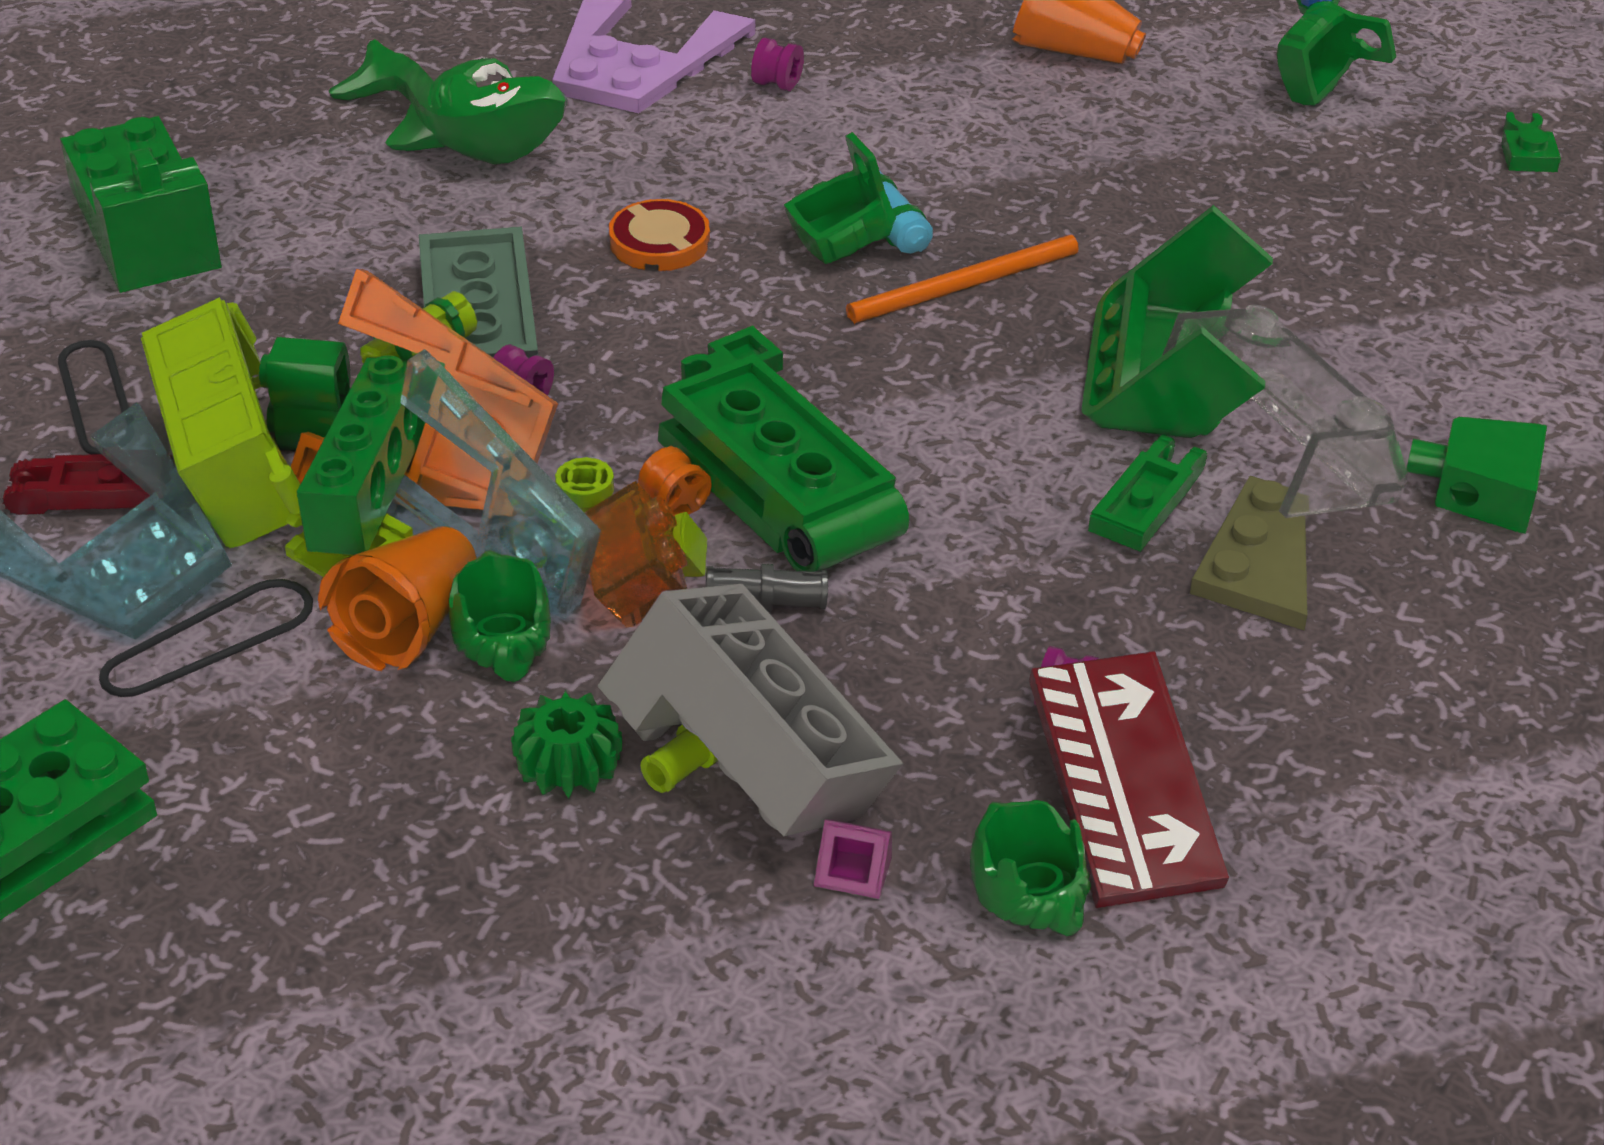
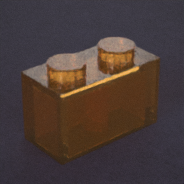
M634 481L577 517L594 596L626 628L634 627L642 622L662 591L687 589L682 570L683 567L687 566V559L682 548L674 539L672 528L677 526V521L671 508L661 496L657 495L652 498L637 481Z

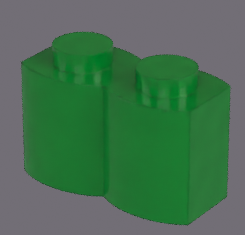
M277 337L270 354L262 356L259 366V381L262 388H268L270 397L266 416L267 429L269 432L275 433L280 450L296 451L301 433L311 432L321 437H326L351 389L350 361L344 342Z

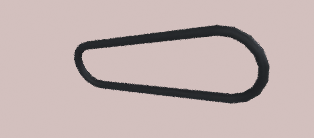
M269 579L253 584L107 661L100 670L99 682L101 687L110 695L118 697H134L296 628L306 621L311 614L313 598L307 588L298 582L287 579ZM284 587L296 591L304 600V608L291 621L133 688H120L112 685L108 679L109 673L120 663L261 590Z

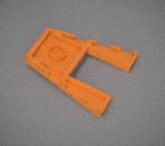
M356 269L338 324L445 364L410 470H406L393 500L443 504V506L507 513L520 512L558 403L369 271ZM311 432L301 433L291 464V469L300 484L324 440V437Z

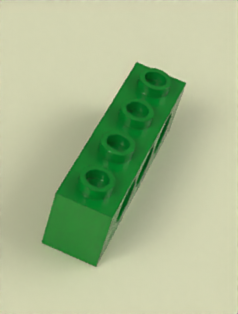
M391 355L366 358L297 490L307 551L355 555L370 549L417 449L430 411L423 361L405 360Z

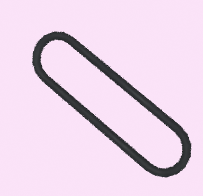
M84 340L70 344L59 354L58 365L79 443L83 450L89 454L122 453L135 442L136 429L113 352L107 344L101 341ZM92 347L100 349L105 354L128 432L127 439L118 446L101 449L91 446L88 442L66 362L69 354L75 350Z

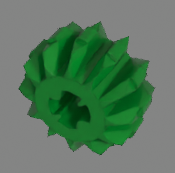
M565 689L560 699L552 700L540 695L536 708L521 709L520 719L517 721L518 726L514 727L511 743L512 754L516 757L518 771L522 774L523 782L536 781L542 795L547 794L556 786L562 787V790L569 799L575 786L582 785L585 789L595 793L599 778H614V771L617 767V760L620 759L623 745L622 732L618 730V723H616V717L612 713L611 705H597L592 693H588L579 699L571 698Z

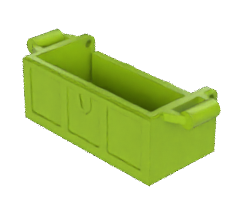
M219 297L142 332L143 337H141L177 471L225 546L229 548L242 546L287 525L286 519L290 513L300 514L297 498L300 482L268 432L255 389L261 387L259 381L260 359L254 347L256 336L238 305L234 302L226 304L225 300H221Z

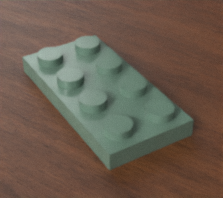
M522 226L419 234L424 308L425 304L437 297L442 298L452 291L459 292L471 304L478 322L476 330L465 339L491 357H494L503 346L509 344L523 349L528 358L538 355Z

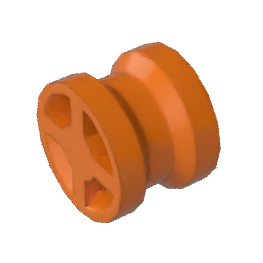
M673 446L661 448L653 453L645 461L638 478L640 490L651 500L658 501L659 507L670 517L683 512L691 514L699 510L710 495L712 486L711 477L700 466L691 464L690 458L682 450Z

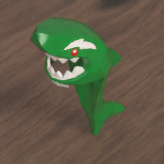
M376 39L368 43L365 59L360 68L328 91L332 98L340 100H354L383 91H399L411 104L404 120L385 142L392 150L415 151L447 147L469 158L494 165L515 161L528 155L541 145L562 120L568 101L565 94L550 80L539 76L513 77L508 66L495 58H481L461 63L443 72L433 81L418 63L402 53H396L386 48ZM497 71L502 75L501 81H493L490 85L477 87L476 82L487 80L488 74L496 75Z

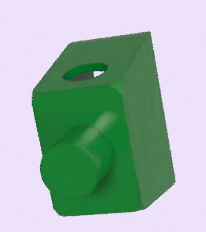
M1459 416L1452 421L1447 445L1413 438L1406 472L1439 478L1435 499L1437 507L1526 534L1538 489L1547 425Z

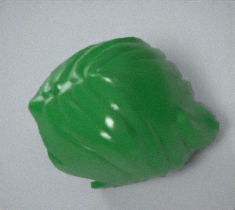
M488 550L456 572L449 594V622L453 643L456 645L458 652H464L468 659L478 662L480 666L485 668L492 667L494 673L510 682L522 679L530 670L535 657L541 656L546 650L551 629L549 598L541 575L532 561L526 558L501 555L495 551Z
M1045 801L992 802L989 804L975 831L970 853V871L979 902L989 912L994 913L996 917L1004 921L1009 920L1014 925H1029L1031 929H1046L1049 927L1052 931L1064 936L1076 934L1084 922V904L1091 888L1088 879L1090 875L1086 868L1084 843L1078 822L1075 819L1070 820L1069 828L1055 808Z

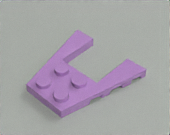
M583 0L552 83L566 97L640 113L676 89L678 80L686 75L695 76L701 72L706 61L715 55L723 57L733 50L734 42L743 36L751 38L755 34V19L713 10L676 54L659 50L653 45H635L617 41L614 37L606 35L632 7L631 0Z

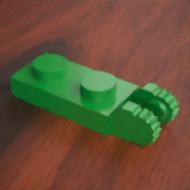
M1166 435L1158 437L1157 441L1155 440L1146 452H1140L1092 510L1088 531L1141 552L1201 475L1206 464L1207 451L1193 447L1181 462L1176 464L1170 462L1174 454L1176 441H1174V438Z

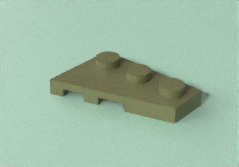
M1249 476L1194 574L1190 594L1305 630L1307 620L1305 492L1283 486L1275 481Z

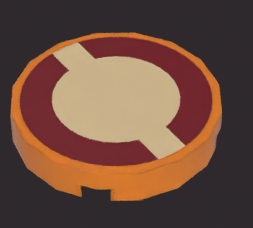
M650 199L633 203L618 211L609 223L610 250L619 261L637 269L645 270V264L658 265V271H672L690 266L704 257L708 250V242H710L709 220L700 209L686 202L670 199Z

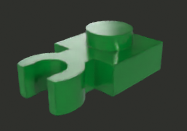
M1513 112L1506 114L1501 146L1509 171L1558 172L1561 156L1553 132L1541 130L1543 118L1540 114L1532 113L1530 123L1519 122L1515 119Z
M752 325L708 343V354H694L684 358L681 361V379L689 378L751 354L757 355L777 373L783 370V352Z

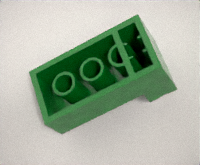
M159 116L151 118L136 117L128 120L125 124L102 129L87 128L78 131L75 135L60 138L70 187L119 293L222 268L208 184L203 174H201L194 157L181 158Z

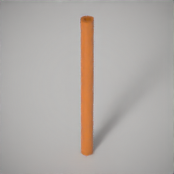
M1071 234L849 303L846 305V314L856 324L1077 254L1079 249L1078 242Z

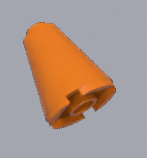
M1023 0L1013 28V33L1017 35L1012 40L1022 46L1123 64L1127 57L1132 59L1137 57L1144 43L1146 33L1140 31L1142 21L1114 0Z
M440 526L349 556L336 563L322 578L318 594L320 611L327 606L333 623L327 629L332 640L350 659L371 669L382 671L385 669L386 664L399 667L398 670L408 667L423 654L449 612V594L456 572L460 571L468 562L477 559L472 544L460 531L452 527Z

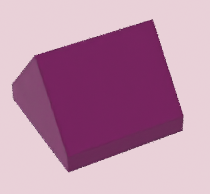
M825 819L814 886L880 899L892 859V831Z

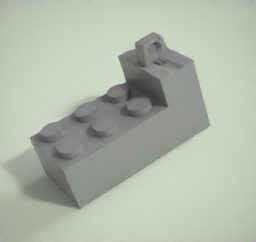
M743 584L662 591L598 684V688L609 701H612L619 707L623 718L643 741L657 739L671 726L682 724L691 733L697 735L718 759L719 767L723 773L741 786L759 807V813L763 820L778 830L783 837L823 828L825 819L840 822L859 819L866 813L903 765V762Z

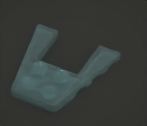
M423 349L407 361L400 403L492 473L479 531L406 475L403 476L387 510V514L412 527L418 533L440 526L452 527L467 537L475 550L476 558L485 551L492 550L501 555L526 558L532 561L546 587L550 612L565 620L581 606L601 530L427 350Z
M137 402L93 433L91 438L97 450L146 491L150 497L60 564L0 510L1 578L134 640L232 566L224 548L180 477L177 468L170 459L157 433L152 428L143 409Z

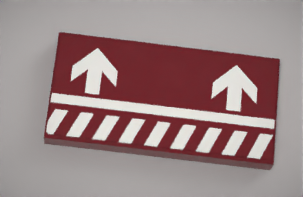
M1152 651L1032 668L1029 678L1030 686L1069 819H1075L1080 826L1085 849L1086 868L1090 875L1088 878L1091 884L1090 891L1095 907L1101 908L1225 888L1229 875L1156 652Z

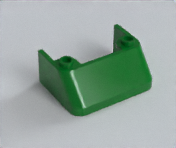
M1212 205L1115 281L1103 294L1096 307L1082 401V413L1098 427L1105 429L1193 438L1198 435L1205 436L1211 433L1219 425L1222 418L1265 388L1266 381L1214 336L1223 331L1231 319L1230 309L1233 293L1273 264V257L1218 208Z

